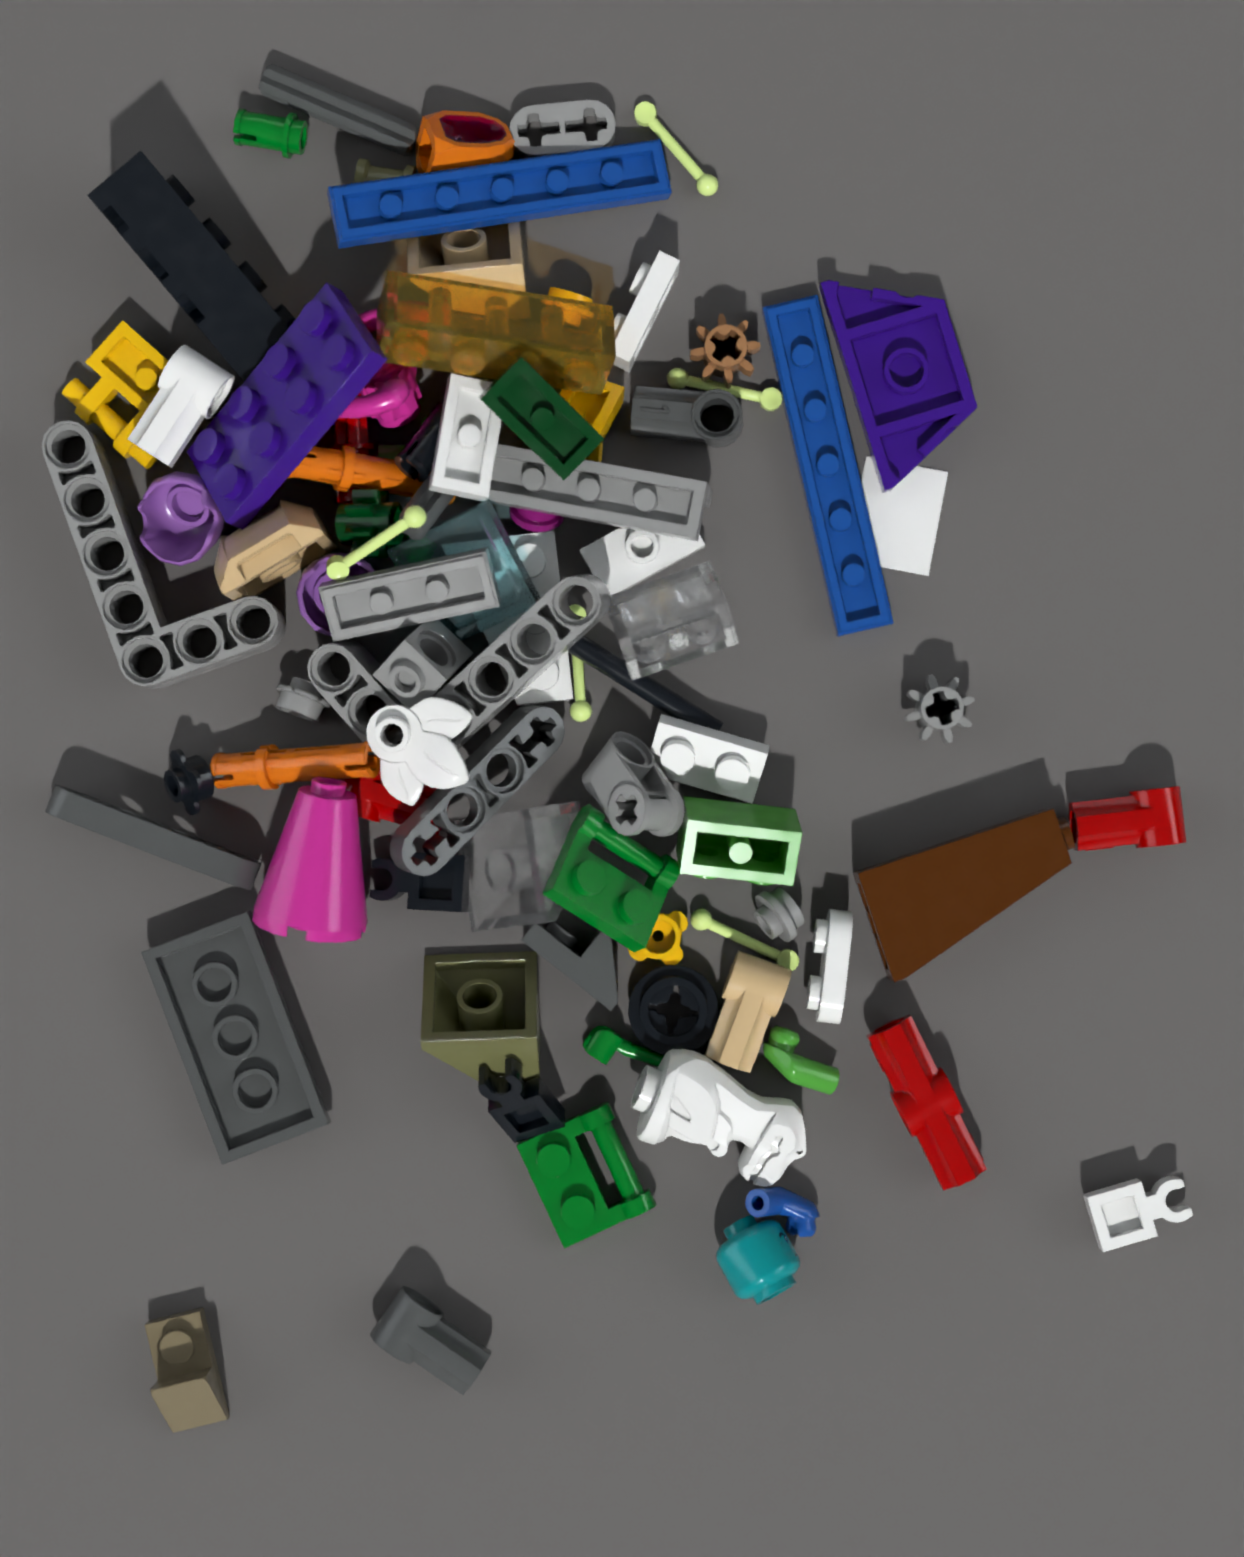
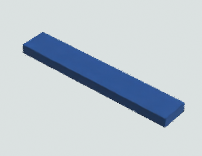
M660 139L330 186L327 191L338 249L667 200L672 194Z
M818 295L765 306L762 308L763 320L779 389L782 394V402L836 635L841 637L892 625L894 622Z

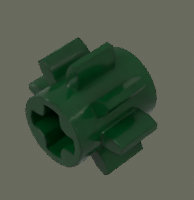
M353 489V502L341 503L336 512L335 528L337 538L342 545L352 546V552L399 520V514L403 510L399 502H389L388 491ZM400 533L364 558H388V545H399L403 540L404 533Z

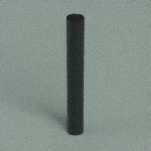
M586 636L578 640L568 651L573 656L671 717L718 731L723 725L722 721Z

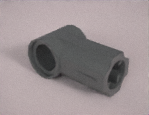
M635 386L631 410V436L700 442L719 448L734 443L741 435L743 428L742 408L737 398L728 391L714 389L701 392ZM721 405L732 411L734 418L728 429L722 432H712L703 426V414L712 406Z
M403 1286L371 1331L370 1337L391 1356L408 1364L414 1361L464 1395L482 1371L491 1355V1350L444 1319L442 1310L426 1296L410 1287Z

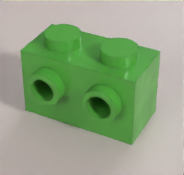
M688 796L683 797L685 813L683 822L678 830L676 844L680 874H689L703 879L725 878L743 880L758 885L778 884L794 886L802 838V830L796 809Z

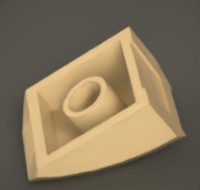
M280 500L279 506L250 522L243 530L239 529L229 536H221L214 565V574L220 590L228 598L235 601L243 597L258 596L338 547L314 508Z

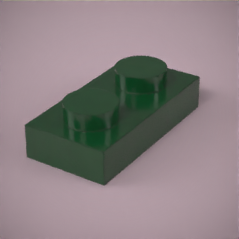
M520 355L479 396L480 400L563 481L604 440Z

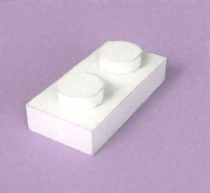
M659 250L653 265L646 262L641 264L629 290V293L637 297L627 316L620 312L617 313L604 341L605 344L611 346L609 352L610 364L630 373L679 274L680 260Z
M453 373L448 377L428 490L482 502L488 499L502 420L480 400L479 396L493 382Z
M661 714L651 751L656 763L669 780L753 804L770 745Z

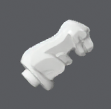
M671 1049L666 1052L658 1068L646 1065L640 1074L631 1101V1108L640 1111L636 1134L640 1141L657 1144L663 1142L668 1136H673L690 1143L706 1145L711 1153L717 1157L727 1153L729 1143L732 1140L740 1141L745 1146L738 1159L739 1172L747 1181L750 1179L754 1185L762 1187L773 1185L781 1178L788 1165L795 1159L803 1157L807 1151L802 1111L792 1100L780 1097H762L747 1090L723 1068L705 1055L693 1050Z

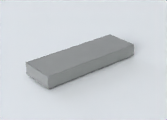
M488 547L350 576L343 580L322 582L318 587L333 642L500 607L502 602Z

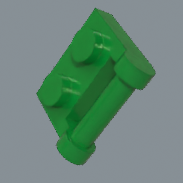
M587 804L579 811L570 827L542 895L626 948L636 952L647 946L668 890L680 875L678 861L668 854L660 857L633 838L618 834L612 828V825L604 820L605 814ZM591 840H594L647 874L648 877L644 886L587 850Z
M609 1102L599 1104L565 1120V1127L520 1141L516 1145L564 1249L624 1220L639 1216L657 1205L650 1189L643 1190L614 1128L612 1120L616 1116ZM584 1132H592L623 1198L622 1200L608 1205L576 1137Z

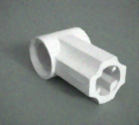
M182 345L172 355L163 369L158 381V388L160 390L128 437V440L172 468L204 418L210 419L222 406L232 389L235 376L188 345Z

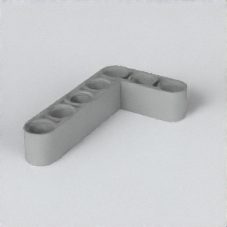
M70 420L57 422L47 430L42 441L43 456L120 670L126 679L139 686L161 689L265 652L279 644L284 637L286 629L285 617L279 608L266 599L257 596L243 597L168 625L106 451L100 439L78 422ZM82 437L86 447L84 455L75 463L66 464L62 457L63 446L72 438ZM92 490H102L105 498L103 509L95 516L85 517L81 510L82 499ZM120 542L124 550L122 563L113 570L105 571L100 563L101 551L110 543ZM130 595H139L143 601L141 617L132 624H124L119 616L120 604ZM253 610H266L270 617L269 630L260 638H248L243 627L246 616ZM210 628L216 635V647L209 656L197 658L191 651L192 637L197 631ZM156 647L162 654V667L153 677L145 678L138 669L139 657L148 648Z
M580 574L567 577L558 582L434 696L457 701L473 715L469 725L451 740L458 750L603 619L609 610L611 599L609 589L601 579L590 574ZM575 585L585 587L592 595L593 607L586 617L576 615L568 605L569 592ZM534 623L543 626L550 635V648L544 655L535 653L527 644V631ZM342 640L322 645L309 658L307 666L309 679L363 742L367 741L366 728L371 718L367 709L369 698L375 695L383 699L386 705L403 704L373 676L381 665L359 642ZM335 652L341 653L349 662L350 673L345 682L337 679L331 672L330 662ZM490 662L499 663L508 673L509 682L504 692L493 690L486 681L485 672ZM388 724L385 736L392 744H400L403 739V732L398 725Z

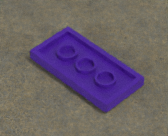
M327 282L315 297L304 306L296 320L277 343L267 351L263 360L244 383L233 392L229 401L206 429L199 433L195 442L187 450L191 461L226 523L242 530L250 523L388 360L344 292Z

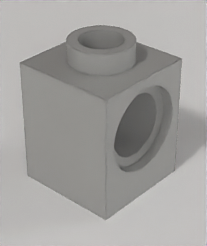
M441 621L425 622L416 628L375 671L373 676L404 706L411 708L423 699L432 697L471 657L473 652Z

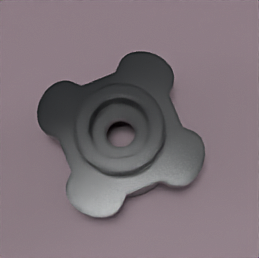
M173 750L170 753L171 769L165 771L164 774L166 790L174 802L182 801L189 815L198 814L200 812L199 801L212 797L214 793L212 773L201 756L194 755L186 758L182 750Z

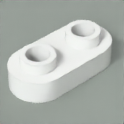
M829 909L826 920L816 919L812 950L813 953H822L819 976L810 975L806 1009L816 1010V1022L840 1024L852 939V911Z

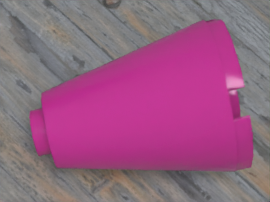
M315 777L312 778L311 785L302 786L298 789L253 907L252 922L259 928L275 935L287 937L289 926L297 930L306 931L305 941L324 943L356 941L361 938L362 932L365 933L368 918L357 797L354 793L346 790V782L334 778Z

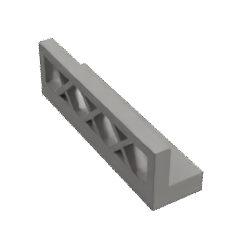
M498 444L489 497L485 502L698 541L704 508H710L713 491L706 481L584 460L563 481L533 450Z

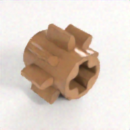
M722 313L719 314L717 327L711 331L700 325L696 328L698 339L705 343L704 347L692 349L689 357L692 361L703 360L705 365L701 378L703 382H706L712 375L723 377L725 387L731 388L733 375L738 371L746 376H752L754 367L745 359V356L759 352L761 345L757 341L747 342L745 337L749 323L747 320H744L735 327L727 324L726 318ZM728 341L736 345L734 351L736 360L730 356L724 357L721 362L714 358L716 349L714 343L722 347Z

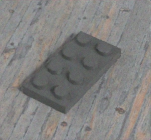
M251 911L244 912L141 952L222 1165L328 1125L331 1122L258 928L252 922L253 915Z

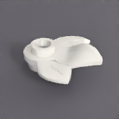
M442 697L425 698L411 708L400 704H392L377 710L367 724L366 738L373 753L380 758V777L387 791L397 800L413 806L420 798L424 784L431 788L448 789L467 783L469 781L467 766L457 746L451 740L469 725L473 715L462 705ZM388 724H396L401 728L403 739L400 744H392L387 740L385 730Z

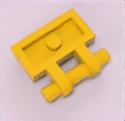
M122 320L85 361L87 365L101 376L100 380L90 390L78 378H74L65 386L62 395L76 406L75 414L87 425L95 423L114 440L113 448L125 459L132 456L145 469H149L156 463L158 459L129 441L128 437L160 390L158 388V381L168 360ZM118 393L139 410L129 423L109 407L111 401Z

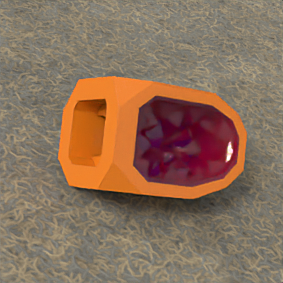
M442 110L422 117L415 144L416 166L420 174L509 161L514 156L515 141L508 125L498 118L480 112Z

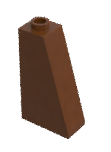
M1042 809L853 872L887 978L892 982L907 978L1070 865L1072 862L1068 850L1075 848V843L1066 818L1064 816L1057 818L1054 809Z

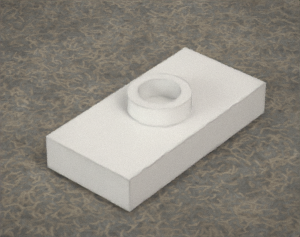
M620 527L579 551L591 574L597 576L606 584L611 599L705 547V543L700 534L698 541Z

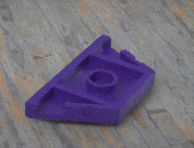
M827 280L820 283L819 290L882 493H886L902 481L978 408L944 299L921 295L907 297L899 295L896 291L873 288L871 291L841 286L837 281Z

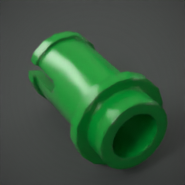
M239 108L233 127V133L239 135H234L233 141L238 146L246 145L281 151L284 158L291 159L293 154L303 155L308 138V123L304 120H298V116L295 113L289 112L287 117H280Z

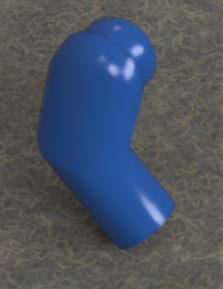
M781 1186L753 1189L747 1194L745 1200L746 1209L752 1216L757 1218L773 1215L787 1216L785 1229L789 1235L811 1237L815 1234V1218L820 1216L813 1201Z

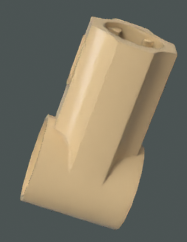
M738 950L722 991L721 998L724 999L704 1055L725 1066L750 1073L763 1043L770 1018H775L780 1009L789 985L792 970Z

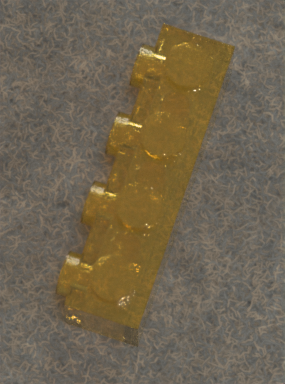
M387 270L377 308L376 342L388 359L385 363L496 379L520 355L553 388L602 395L616 358L613 306Z

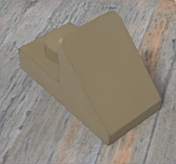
M204 1307L148 1320L144 1326L157 1376V1382L152 1386L150 1392L172 1432L175 1433L228 1420L230 1417Z

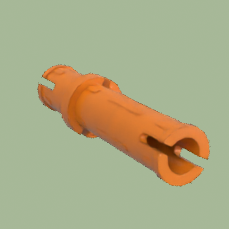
M341 445L338 450L314 446L288 477L290 479L298 478L332 484L333 489L336 491L347 492L350 487L379 489V491H388L389 494L411 498L423 484L417 478L413 480L406 476L397 467L394 459L356 453L354 447ZM456 496L452 498L448 505L453 504Z
M367 741L363 743L279 749L277 745L266 744L259 746L260 749L256 751L216 753L213 755L210 763L212 776L224 775V778H215L213 780L214 786L218 789L259 785L264 790L278 789V785H282V783L312 781V778L315 777L334 779L375 778L380 770V758L375 754L368 755V752L373 751Z

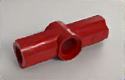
M908 1014L894 1019L866 1035L877 1062L893 1089L889 1093L911 1137L916 1136L941 1188L947 1190L959 1187L977 1178L979 1174L987 1170L983 1162L984 1159L960 1115L963 1113L960 1101L943 1069L936 1067L912 1016Z

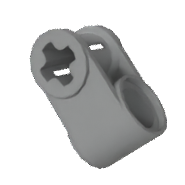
M615 732L583 773L582 782L585 789L596 799L608 817L612 828L618 834L633 836L640 834L644 830L658 837L673 835L679 830L685 813L684 802L680 793L672 786L656 763L652 751L644 742L630 733Z

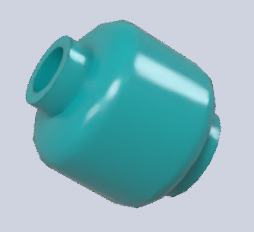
M748 1215L723 1230L727 1241L718 1248L716 1261L738 1298H753L755 1303L759 1305L781 1294L797 1283L793 1275L800 1267V1259L778 1221L764 1220L757 1223L754 1216Z

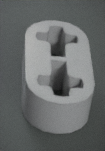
M577 100L523 107L514 114L509 130L515 141L514 151L520 158L524 159L612 146L615 140L616 121L613 112L606 104L598 100ZM595 116L596 124L606 126L607 128L598 131L597 140L586 141L584 132L566 133L565 130L583 127L584 117ZM533 121L540 123L542 131L560 130V133L542 136L541 145L537 147L530 146V141L527 137H519V134L528 132V123Z

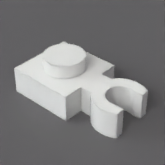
M1176 1176L1163 1177L1153 1185L1150 1192L1145 1193L1142 1181L1135 1178L1083 1194L1099 1249L1102 1252L1157 1237L1153 1220L1164 1218L1167 1221L1179 1223L1192 1217V1209L1187 1205L1178 1206L1173 1209L1168 1208L1166 1205V1196L1170 1191L1185 1187L1183 1180Z

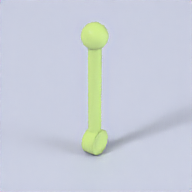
M644 101L639 103L634 110L636 122L640 126H649L697 181L696 186L699 193L704 196L715 194L719 186L716 177L712 174H705L656 118V108L651 102Z
M673 368L667 375L668 385L673 389L680 390L685 386L706 391L721 389L730 392L737 398L759 402L761 407L767 411L776 410L782 402L781 392L774 387L766 388L764 391L731 385V388H726L724 383L712 380L703 382L699 377L688 375L682 368Z
M417 505L410 506L405 510L402 519L345 557L341 555L330 557L326 563L327 575L337 581L345 579L349 575L350 566L409 527L419 528L423 526L427 519L425 510Z
M577 604L569 606L576 615L586 617V611L582 606ZM572 655L575 702L570 707V715L575 721L584 722L592 714L591 705L586 701L584 662Z
M697 909L691 914L690 922L696 930L703 931L709 929L775 960L777 965L792 971L798 967L799 957L791 949L780 951L712 919L711 913L706 909Z

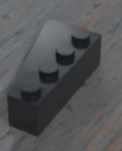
M139 151L87 196L242 380L245 381L263 360L267 351L277 343L296 319L283 304H280L273 310L260 294L268 286L246 260L239 266L234 263L224 251L231 245V242L210 217L203 223L199 221L189 209V206L195 200L173 174L165 180L144 153Z

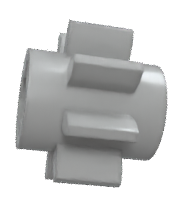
M931 674L925 677L927 692L922 694L916 690L907 691L906 696L911 701L916 702L914 712L907 714L903 719L904 722L917 720L923 727L919 733L920 741L927 740L933 731H939L942 741L945 744L953 742L951 727L957 725L960 728H971V721L963 717L964 706L972 704L975 698L970 696L961 698L958 692L955 691L959 685V678L954 677L947 682L945 687H938L937 679ZM933 694L937 695L940 702L949 701L952 711L944 715V725H941L938 717L929 718L926 713V707L934 703Z

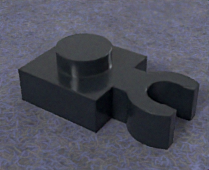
M415 853L412 857L422 860L426 853ZM454 855L440 870L428 876H420L403 871L394 864L392 858L372 860L371 867L387 869L392 875V883L386 890H370V897L379 901H391L400 898L404 893H408L407 909L468 912L471 856Z
M512 1057L505 1059V1076H495L485 1066L479 1068L478 1089L481 1095L488 1099V1112L514 1143L565 1127V1108L540 1077L523 1081V1068L519 1061Z

